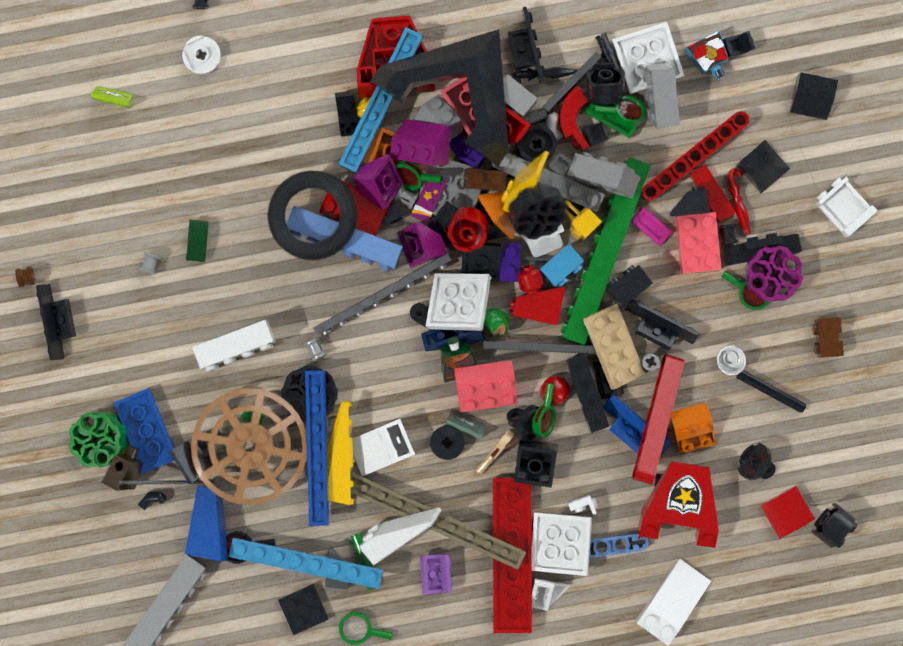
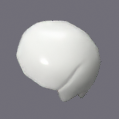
M734 345L722 348L716 358L719 369L729 376L738 375L744 370L746 365L744 352Z

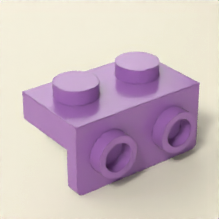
M449 554L420 555L422 594L451 593L453 583L450 577L452 564Z

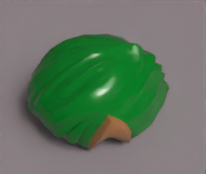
M497 308L487 309L483 327H488L492 334L498 331L500 335L507 334L510 326L508 314Z

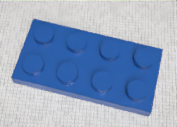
M150 388L113 402L121 423L126 427L130 445L140 449L136 458L143 461L142 474L174 461L169 453L170 450L174 449V446Z

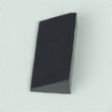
M600 361L592 362L601 399L610 398L612 395L619 396L624 394L623 386L616 389L610 388Z

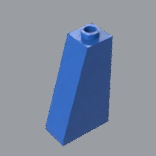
M198 485L185 554L216 561H227L228 552L223 498L217 496L206 485Z

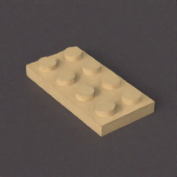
M617 303L583 318L611 389H616L645 374Z

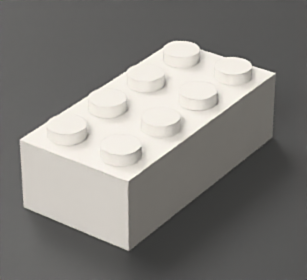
M263 320L192 348L200 369H206V371L210 372L218 369V364L224 363L228 365L236 362L239 356L247 358L255 355V350L265 351L273 348L272 344L276 343L269 322Z

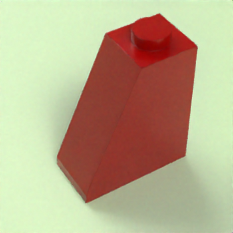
M559 287L535 294L518 296L515 301H511L509 312H513L512 317L557 326L566 288Z

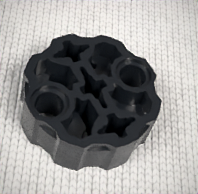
M538 184L535 187L523 189L510 202L508 206L509 219L519 236H525L528 239H538L545 235H551L565 222L568 215L566 212L567 205L557 188L549 187L547 184Z
M311 365L293 370L286 377L284 386L281 388V398L290 405L296 401L301 404V410L297 413L303 421H306V394L303 386L305 387V371L322 370ZM325 371V375L329 378V382L326 385V396H329V399H326V403L329 401L326 407L328 409L326 412L327 416L333 411V407L338 399V389L336 388L333 376L328 371ZM302 374L301 378L299 379L301 383H295L291 386L294 380L292 377L299 376ZM291 388H298L303 394L301 395L298 391H291Z

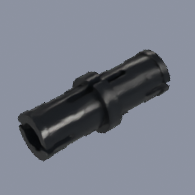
M607 33L596 36L595 39L601 49L602 58L604 57L606 62L613 63L615 67L620 69L621 66L614 54L616 51L612 48Z

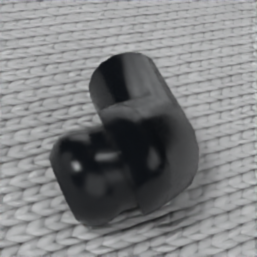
M160 490L149 491L138 505L146 510L152 502L165 503L167 496Z

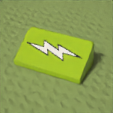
M96 86L91 93V98L129 109L131 108L133 95Z

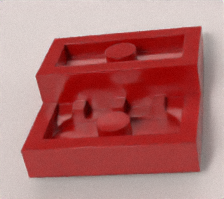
M797 486L761 504L762 510L779 539L815 520Z

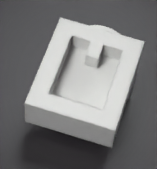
M589 494L567 502L570 511L575 510V513L585 510V506L589 505L591 513L593 515L597 514L595 509L598 508L595 498H591Z

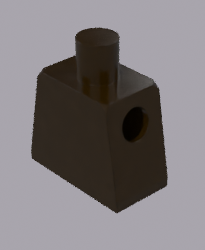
M129 445L125 454H116L102 483L116 491L135 489L137 484L119 485V481H138L143 467V461L136 458L140 449Z

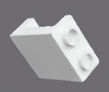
M839 177L831 184L833 188L829 192L824 190L817 197L819 201L815 205L846 238L875 214L877 209L873 205L870 206L848 182L849 179L847 177L843 179Z

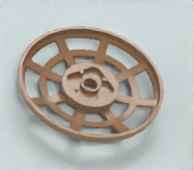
M238 389L218 397L200 415L192 434V459L200 479L217 496L236 504H262L283 495L298 480L307 459V434L299 414L283 398L262 389ZM238 395H257L255 406H241L230 410L225 400ZM264 396L280 403L291 415L281 421L273 412L262 408ZM218 405L224 415L216 422L211 434L199 432L207 415ZM253 411L251 423L240 425L234 416L241 412ZM261 413L274 420L276 425L268 430L259 425ZM228 419L234 429L228 437L218 436L217 432ZM295 421L302 437V453L290 451L291 443L286 427ZM280 431L283 433L285 449L273 447L272 436ZM198 440L209 442V455L213 466L204 472L198 459ZM253 441L256 445L255 450L252 452L246 451L244 449L245 442ZM215 443L226 445L228 456L219 462L215 454ZM271 455L283 457L280 465L272 473L266 465ZM288 459L300 461L293 477L281 488L276 477L283 471ZM233 462L241 468L239 479L230 476L223 468ZM260 468L265 478L257 481H246L249 470ZM218 472L224 479L237 485L235 497L219 490L208 478ZM269 482L274 490V493L265 497L255 499L243 498L245 487H257Z

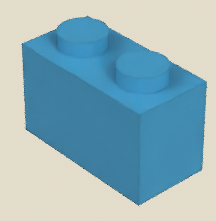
M568 244L540 270L554 287L556 285L561 287L569 280L567 276L571 272L576 274L583 268L581 263L584 260Z

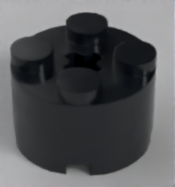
M603 62L595 64L593 69L587 70L586 92L593 105L619 104L622 102L625 94V71L623 68L620 67L619 69L613 63Z
M543 125L531 126L517 144L520 157L528 162H532L546 151L549 152L545 162L547 163L553 157L556 150L554 133ZM539 141L541 148L534 149L532 142L537 143Z
M833 503L831 510L826 508L814 523L816 529H812L811 532L830 548L835 546L840 548L845 543L844 538L848 533H852L856 529L857 523H855V518L837 503Z

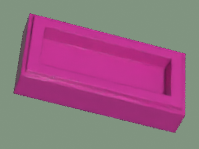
M645 207L631 220L636 227L658 246L673 232Z

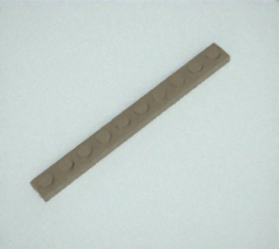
M350 472V481H353L354 486L350 487L352 494L402 517L432 509L354 472ZM441 512L434 523L428 527V529L515 569H519L526 554V551Z

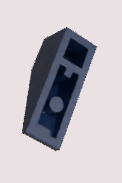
M432 329L421 333L426 352L440 350L442 346L448 345L447 340L451 337H457L459 342L467 341L469 345L485 340L484 332L477 330Z

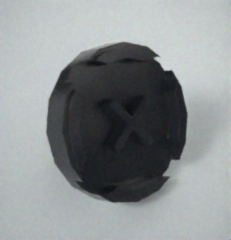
M534 404L529 405L525 410L514 408L507 413L508 424L516 428L518 439L524 442H531L537 437L533 432L532 425L534 415L539 407ZM515 416H520L519 419H512Z
M757 443L758 445L755 446L752 444L747 447L739 458L740 468L738 467V472L747 480L768 479L775 473L776 467L771 461L772 453L768 447L761 443Z

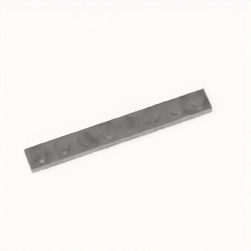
M447 253L320 323L313 327L317 335L321 333L324 336L332 331L331 327L338 324L340 327L349 322L348 318L352 315L358 317L365 313V308L371 305L374 308L383 303L381 299L386 296L389 299L399 294L398 290L402 287L408 289L415 285V280L420 277L422 280L433 275L431 271L436 268L439 271L449 266L448 262L451 261L450 256Z

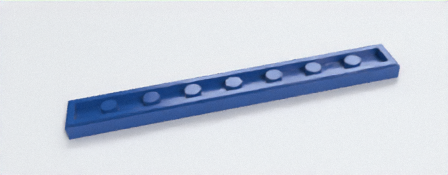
M325 370L305 371L309 526H329Z

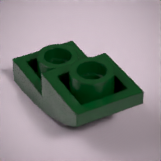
M189 219L187 261L205 262L209 221Z

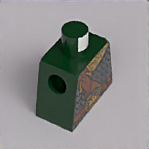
M451 337L447 340L448 345L441 347V371L444 383L456 380L454 368L477 365V361L467 341L459 342L457 337Z

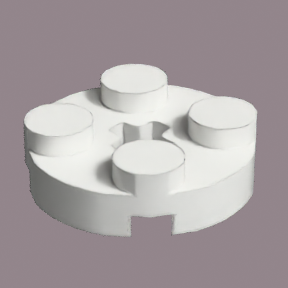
M195 36L185 44L182 58L190 71L198 75H205L213 72L220 64L221 51L217 43L209 37ZM200 50L203 53L207 52L204 60L201 58L197 59Z

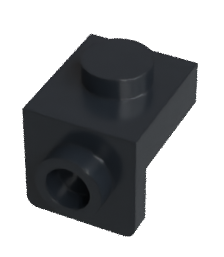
M750 31L723 39L728 58L743 55L755 49Z

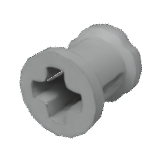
M401 186L394 201H400L409 206V209H412L419 194H413L406 190L404 186Z
M145 251L144 254L146 256L139 270L155 275V268L158 260H161V256Z
M319 337L304 344L312 356V362L327 355V352L323 350L319 342Z
M647 354L641 359L642 367L646 371L657 369L660 363L659 358L655 354ZM652 357L655 365L647 367L648 363L645 361Z

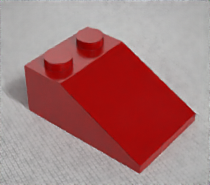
M342 181L352 193L356 203L357 224L355 229L376 236L389 205L386 209H382L360 194L356 186ZM327 192L319 213L339 222L340 209L338 203Z

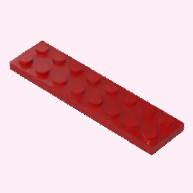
M493 478V537L526 551L519 569H515L493 558V633H532L531 485L514 482V478Z

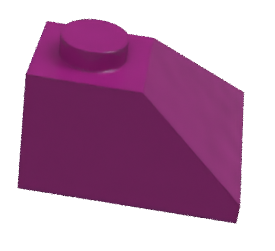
M386 154L363 165L353 178L360 194L382 209L387 208L404 184L390 154Z
M420 222L397 232L410 268L447 254L446 245L441 235Z

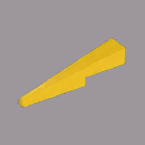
M341 401L327 447L329 501L353 505L354 499H351L350 487H354L353 481H350V469L353 468L352 437H349V426L352 425V420L349 419V407L352 406V403Z

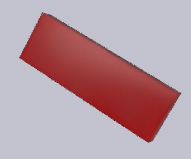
M706 164L689 174L695 186H704V189H709L711 211L716 212V219L719 223L736 213Z

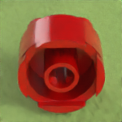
M461 207L456 211L448 228V237L452 245L463 252H472L477 248H481L485 243L489 230L488 216L473 207Z

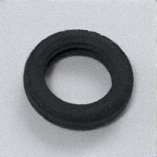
M304 171L288 177L274 191L268 206V225L273 238L284 251L304 260H321L338 253L352 238L357 224V207L352 193L341 180L322 171ZM310 188L328 192L337 201L340 209V220L334 233L327 239L316 243L304 242L294 237L285 221L286 207L291 198L298 192Z

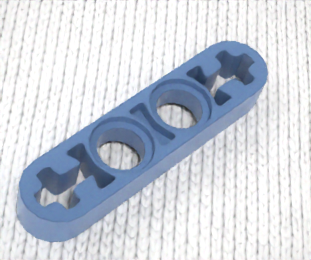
M639 533L591 539L590 543L593 542L595 554H591L590 550L589 558L642 551L648 547L649 540L648 538L641 537V539L645 540V543H642V547H639L638 544H632L633 549H629L630 543L628 538L631 537V541H637ZM618 539L626 541V547L623 550H618L615 546ZM599 542L607 544V550L603 553L598 552L596 549V545Z

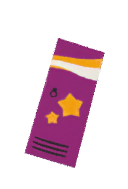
M443 178L442 183L426 182L410 216L428 224L448 180Z

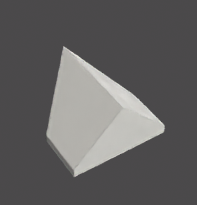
M534 578L532 608L548 611V608L571 585Z

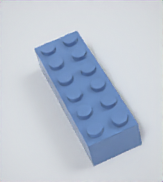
M293 206L286 223L294 237L301 238L302 235L307 237L306 240L310 243L327 239L334 233L339 222ZM355 229L352 238L342 251L343 255L354 259L355 256L361 258V262L372 265L374 262L379 264L380 269L390 272L391 269H396L403 247Z

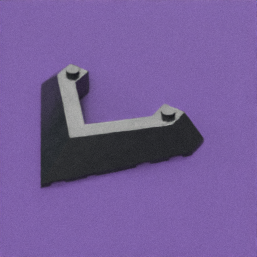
M499 29L380 66L370 82L401 103H403L414 87L467 77L476 126L465 140V144L498 167L509 152Z

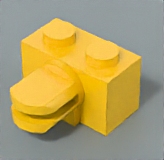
M565 200L567 208L576 216L574 217L566 209L567 218L571 221L569 223L572 229L570 233L577 240L581 238L584 241L602 221L589 208L585 207L579 212L568 200Z

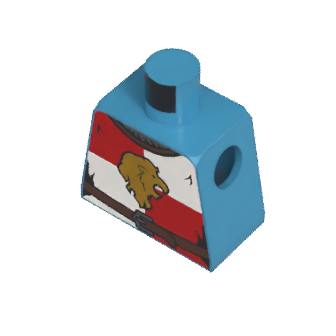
M719 30L685 48L686 54L702 74L712 71L716 80L726 75L721 65L729 59Z

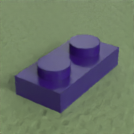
M457 135L451 139L449 152L472 167L479 169L485 158L468 148L465 144L466 139Z
M502 242L499 281L519 282L521 244Z

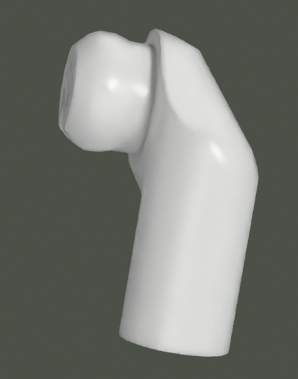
M553 112L547 116L546 127L554 133L557 142L563 137V134L557 129L560 116L558 113Z

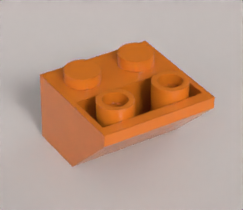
M706 403L672 411L670 423L679 454L716 445L713 420Z

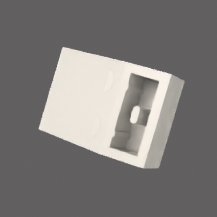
M401 419L352 439L353 456L362 476L415 455Z

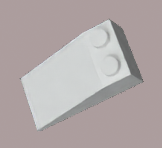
M438 507L386 521L379 526L375 524L362 538L363 542L359 548L374 565L430 527L441 512V509Z
M679 558L635 622L669 646L711 581Z

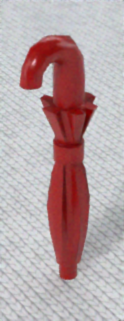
M732 168L727 174L730 187L727 190L734 197L736 215L747 236L751 234L749 217L739 196L740 185L737 186L734 178L735 174L738 177L743 176L739 169Z

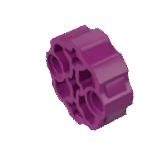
M786 247L762 248L755 252V255L746 264V285L749 291L753 292L762 301H784L792 297L793 293L802 284V263L798 256H795ZM763 254H771L767 261H759ZM788 260H792L795 263L794 270L787 268L786 263ZM757 265H763L766 273L764 272L762 267H757ZM772 271H777V272H778V274L776 275V278H775V277H772V278L770 277V274L772 273ZM754 278L761 280L760 288L753 286L752 281ZM770 281L772 282V284H773V286H774V290H773L772 293H771V290H772L773 287H772ZM781 287H789V289L785 292V295H777V293L781 290Z

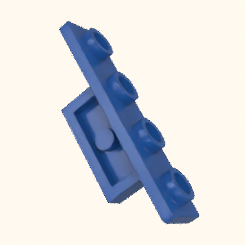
M612 395L603 405V408L616 418V421L609 430L638 454L646 421L615 395ZM666 438L661 455L671 446V443Z

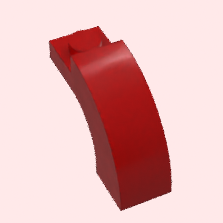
M577 86L567 95L563 102L559 124L564 139L567 140L572 137L573 140L571 142L575 149H580L583 152L589 148V145L577 127L576 117L578 111L587 105L588 100L579 86Z

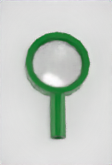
M360 612L346 614L339 624L341 638L351 645L364 643L369 638V635L392 640V632L371 628L369 618Z

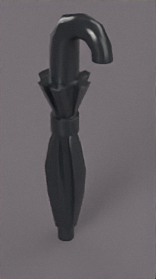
M552 67L545 69V77L562 78L575 74L578 69ZM528 68L527 71L512 73L511 77L521 84L522 78H528V81L536 78L537 74L536 70Z

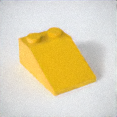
M545 151L517 173L514 181L510 180L507 191L505 190L502 202H505L502 210L509 212L508 206L510 202L517 197L520 191L538 185L549 152Z

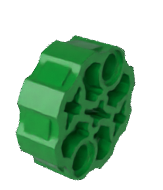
M108 411L89 412L81 415L80 419L71 425L69 430L70 443L68 446L71 454L75 455L83 466L102 468L109 466L116 454L125 453L127 448L126 436L128 433L125 425L120 423L113 413ZM90 417H92L94 420L93 426L89 423ZM104 436V438L100 439L98 442L92 443V441L96 438ZM103 453L107 456L106 462L102 459Z

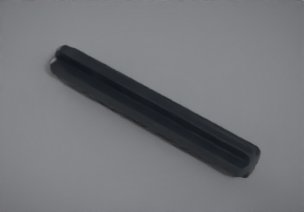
M744 370L736 375V378L800 413H803L806 408V404Z

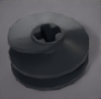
M453 426L439 427L430 438L431 450L440 459L452 460L462 453L464 437ZM446 437L453 441V445H450V448H445V445L442 444V440H445Z

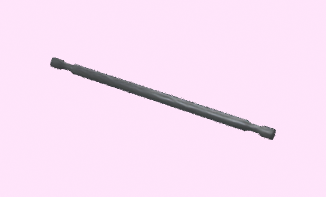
M186 480L119 481V485L188 484ZM198 480V481H196V482H194V483H192V484H199V483H203V484H204V482Z

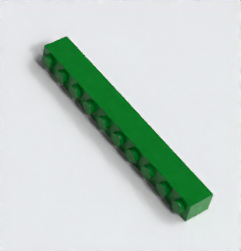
M631 157L627 161H623V163L628 168L635 170L634 173L640 177L633 199L617 194L614 197L610 196L607 207L610 208L607 215H603L600 224L603 226L601 233L597 232L593 242L596 243L595 250H590L587 261L590 262L588 269H583L580 279H583L581 287L577 286L574 297H576L575 304H570L567 315H570L568 323L564 322L560 331L563 333L562 338L583 346L589 335L583 318L598 311L651 167L650 164Z

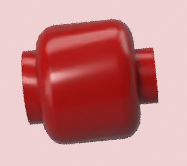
M534 265L522 267L523 270L518 273L520 290L526 292V294L540 292L544 286L542 271L539 268H534Z

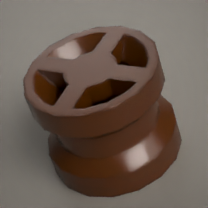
M28 266L23 270L20 268L15 270L17 284L20 288L26 284H36L32 266Z

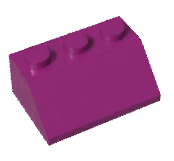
M406 119L391 139V158L427 165H448L451 126Z

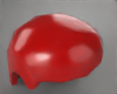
M558 375L548 377L540 386V397L544 401L547 383L554 384L551 406L561 405L570 394L568 382L565 378Z

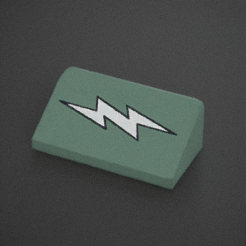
M455 410L451 411L446 421L447 424L479 439L482 438L486 429L485 424Z

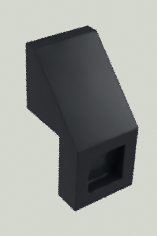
M354 90L335 93L341 137L352 136L358 125Z

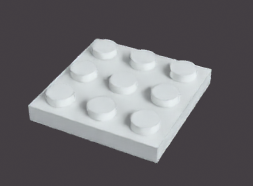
M667 22L612 39L619 64L625 71V82L629 95L647 89L646 82H643L642 77L645 65L667 62L675 68L676 80L685 76Z
M435 273L426 327L428 329L483 331L491 276L489 274Z
M535 512L532 535V571L588 576L592 517Z

